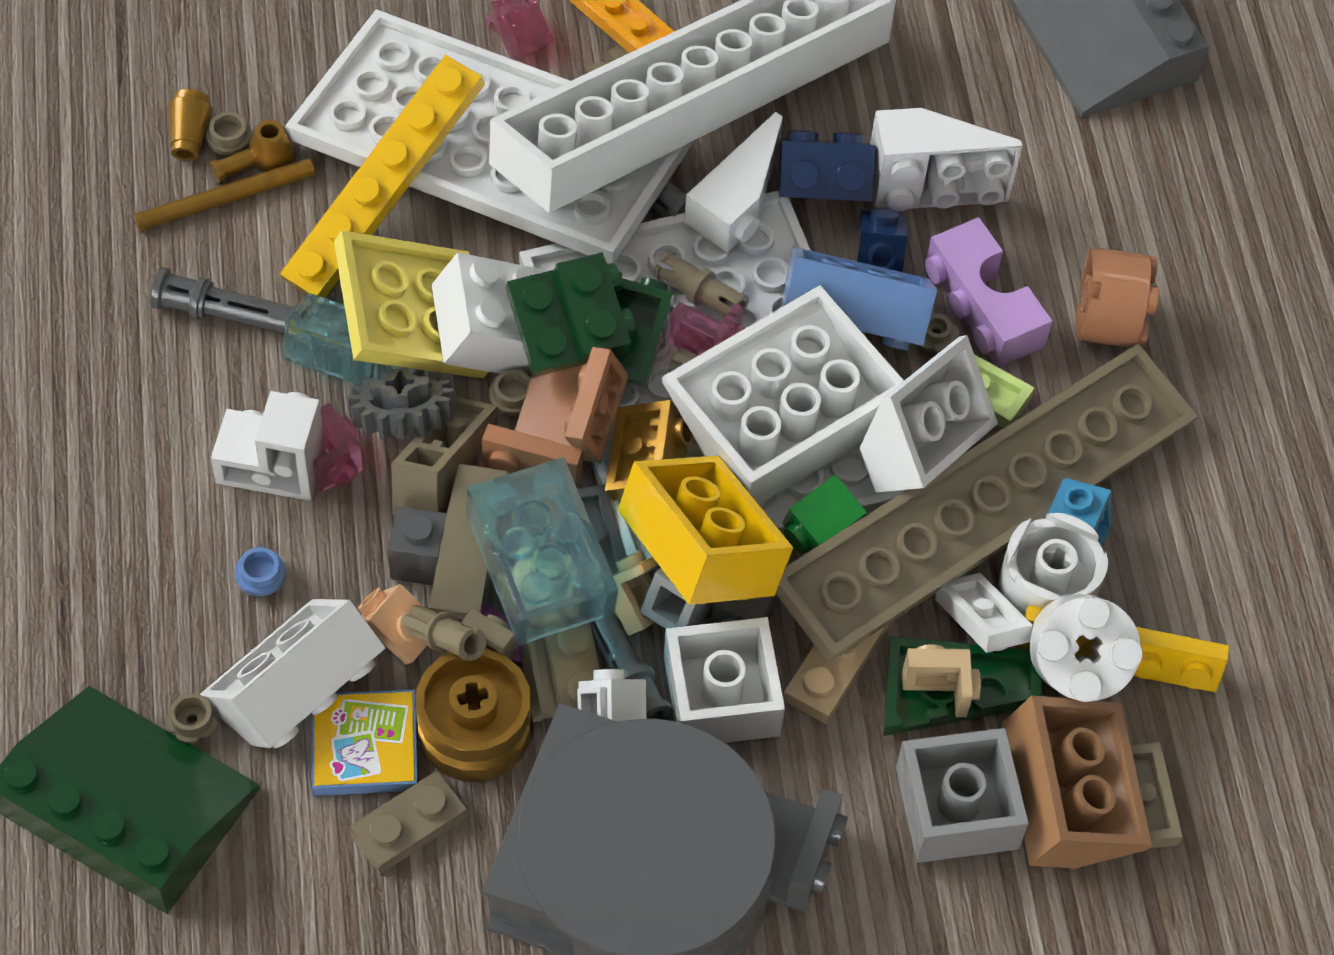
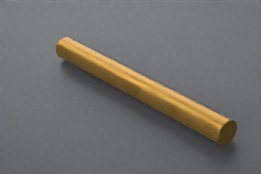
M310 158L135 213L133 217L140 232L315 176L314 166Z

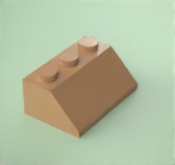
M1032 695L1002 722L1003 728L1006 729L1029 823L1024 840L1030 866L1075 869L1146 851L1152 847L1121 703L1106 701L1083 702L1069 698Z

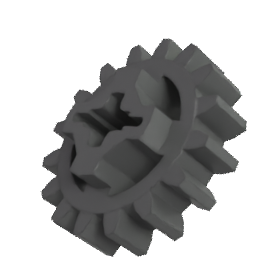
M407 368L394 369L392 374L385 371L380 372V379H363L364 386H354L352 388L353 395L348 396L350 418L352 419L353 427L362 428L363 434L366 436L379 432V439L382 440L388 438L391 434H394L395 439L399 440L413 438V433L419 437L425 436V429H442L441 421H451L453 419L452 412L456 411L454 388L451 387V381L449 379L441 380V374L438 372L425 376V371L419 369L413 374L409 373Z

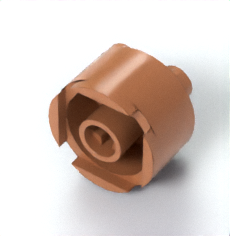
M1092 248L1089 250L1080 284V290H1083L1081 306L1077 305L1075 335L1077 340L1131 348L1139 343L1145 349L1149 330L1148 322H1144L1146 314H1155L1159 296V287L1150 285L1154 284L1157 274V256L1104 248Z

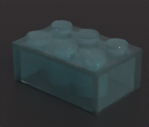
M564 457L467 487L466 515L511 630L515 633L517 645L614 615L619 589Z

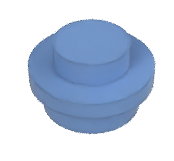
M256 547L246 551L235 566V578L238 586L242 591L252 596H267L276 592L282 586L286 577L285 564L282 558L272 550L264 547Z

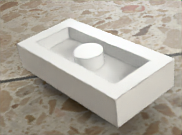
M981 573L960 577L936 593L935 600L986 653L1001 651L1008 647L1030 642L1032 624Z

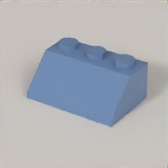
M793 246L781 307L821 285L863 334L866 332L883 336L882 344L897 349L909 350L911 343L923 346L937 293L936 287L929 278Z

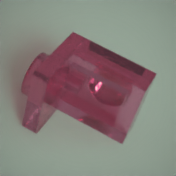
M495 0L491 3L494 10L484 20L487 26L495 24L511 59L516 61L555 42L536 0Z
M679 302L670 315L668 342L675 345L678 350L685 349L699 356L746 328L742 325L744 307L735 303L723 322Z
M330 403L320 407L327 453L313 461L315 484L321 492L333 486L338 487L349 483L357 473L363 470L358 432L352 421L347 416L340 418Z

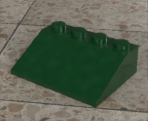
M91 686L85 688L20 740L0 764V814L166 914L170 912L260 790L258 783L191 744L177 740L176 736Z

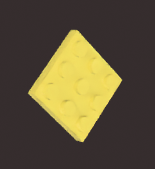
M341 230L334 240L353 360L484 379L489 372L444 364L432 291V283L456 253L469 254V252Z

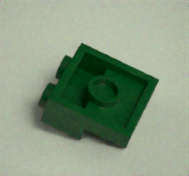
M603 252L556 263L554 270L510 280L506 283L505 289L533 378L587 364L592 347L610 349L615 357L624 355L631 345L630 337L636 336L633 315L629 308H620L615 293L622 290L618 268L615 263L606 264Z
M619 271L622 290L615 293L620 308H629L633 315L636 336L630 337L631 345L626 354L616 356V358L629 375L627 382L647 387L659 346L663 345L676 300L674 293L668 291L667 284L646 277L641 278L640 283L622 278L623 274Z

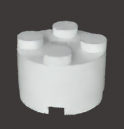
M1063 513L1046 514V518L1034 521L1029 519L1021 523L1013 532L1008 543L999 574L1000 593L1023 616H1025L1027 605L1044 609L1049 603L1065 595L1088 594L1098 597L1108 568L1107 553L1105 552L1104 554L1103 548L1098 542V534L1086 522Z
M1065 595L1049 603L1036 617L1030 638V657L1038 675L1061 694L1083 702L1102 700L1118 693L1130 682L1142 659L1139 633L1130 616L1116 604L1094 595ZM1080 636L1089 640H1095L1090 646L1093 653L1088 658L1081 654L1074 655L1079 650L1076 640Z

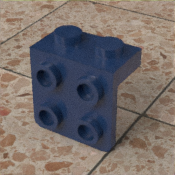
M788 130V138H780L779 197L872 201L875 145L864 143L865 135L833 132V141L818 140L819 133L815 131Z

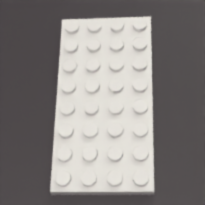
M377 9L285 125V130L291 141L361 167L446 54L481 75L485 86L410 184V187L583 254L593 255L603 252L605 261L609 264L615 263L694 143L692 141L548 213L489 164L490 119L566 84L570 80Z

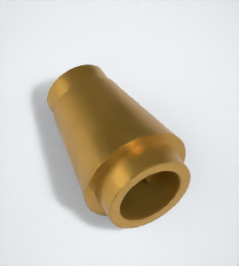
M178 90L174 93L173 99L168 102L171 154L179 160L193 161L199 157V151L213 114V107L210 105L209 96L199 90Z

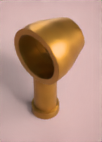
M265 120L256 126L247 149L219 161L217 159L210 161V169L218 183L225 181L226 177L252 166L267 172L293 162L295 156L294 144L281 123L275 120Z

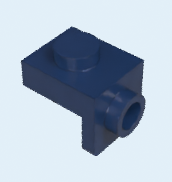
M883 207L874 208L872 211L861 210L857 261L903 272L908 237L907 215H902L893 209Z

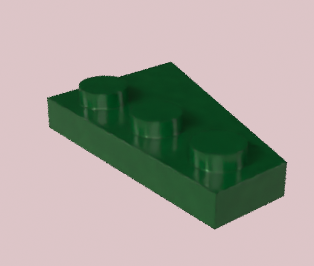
M890 636L883 736L1014 711L1030 696H1041L1042 678L1038 675L1032 664L1030 650L1006 648L1001 651L986 653L979 645ZM935 644L945 649H970L971 669H979L981 689L979 700L971 701L967 717H956L954 691L903 690L902 670L908 648L917 649L923 645Z

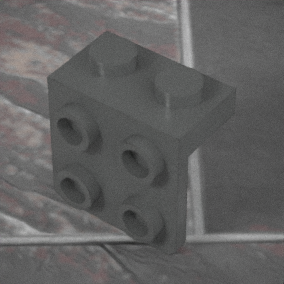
M823 788L815 809L765 792L771 806L775 826V851L769 901L806 913L813 891L822 894L827 883L832 863L824 860L829 846L839 847L846 828L848 817L840 814L843 794Z

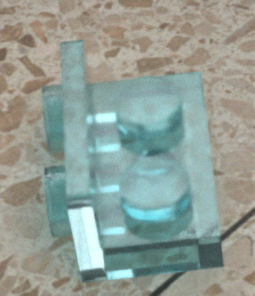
M308 293L286 317L281 357L284 360L364 386L363 379H373L375 363L353 360L344 304Z

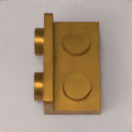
M671 400L618 408L605 485V492L613 501L621 500L634 461L686 458L687 447L691 446L693 435Z

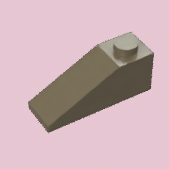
M455 397L456 411L452 412L453 419L451 421H441L442 429L440 430L425 429V436H416L391 463L392 515H396L398 506L447 514L459 464L475 465L482 450V437L488 423L493 425L498 414V405Z

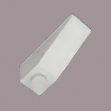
M777 112L768 118L686 195L684 223L726 253L740 240L742 242L749 240L759 226V215L781 136L783 117Z

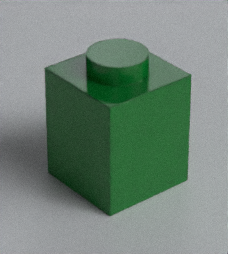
M834 474L789 508L782 522L785 527L784 534L796 551L808 553L865 517L867 512Z

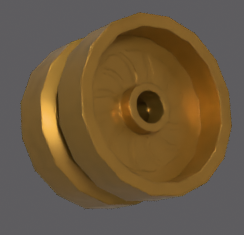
M485 648L479 658L474 661L468 658V661L458 655L448 653L441 656L425 670L416 689V715L419 743L426 759L442 774L463 782L488 781L506 774L523 758L530 742V687L522 670L507 656Z

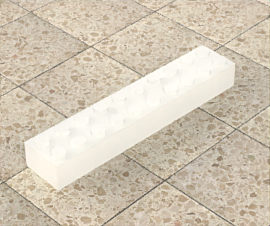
M740 0L490 119L489 164L544 210L551 213L888 43L896 0Z

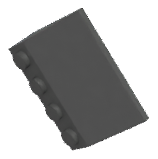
M1008 0L1081 118L1193 83L1199 79L1209 46L1179 0Z

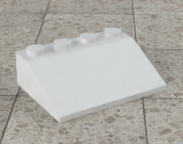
M821 285L662 377V383L705 456H719L758 505L763 504L860 445L882 398L904 381Z

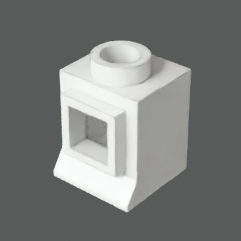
M624 669L593 670V680L579 681V689H577L578 709L618 722L646 719L645 679H625Z

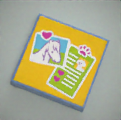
M415 689L336 693L338 697L332 705L316 715L312 714L313 796L404 792L418 783Z

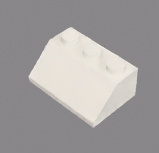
M967 335L959 336L882 398L860 446L865 468L870 475L876 493L924 488L998 424Z
M312 599L207 687L200 695L204 696L216 709V714L250 745L271 748L272 746L273 748H279L296 736L299 732L297 724L310 713L316 715L332 705L338 697L335 692L348 680L353 682L369 673L376 664L373 659L385 647L350 600Z

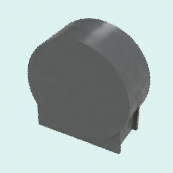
M559 703L482 889V894L488 896L491 916L487 930L546 949L551 955H742L755 938L764 920L772 882L775 826L771 806L761 782L745 760L731 747L698 728L661 719H633L618 722Z

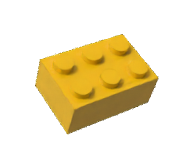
M719 456L634 461L618 512L689 605L775 596L793 546Z

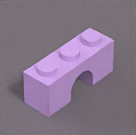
M978 217L931 237L925 260V268L930 280L934 284H939L948 296L950 307L955 316L959 319L963 318L973 332L977 348L983 354H988L995 366L999 368L1045 348L1053 321L1028 286L1011 293H1000L984 284L997 278L1003 250Z

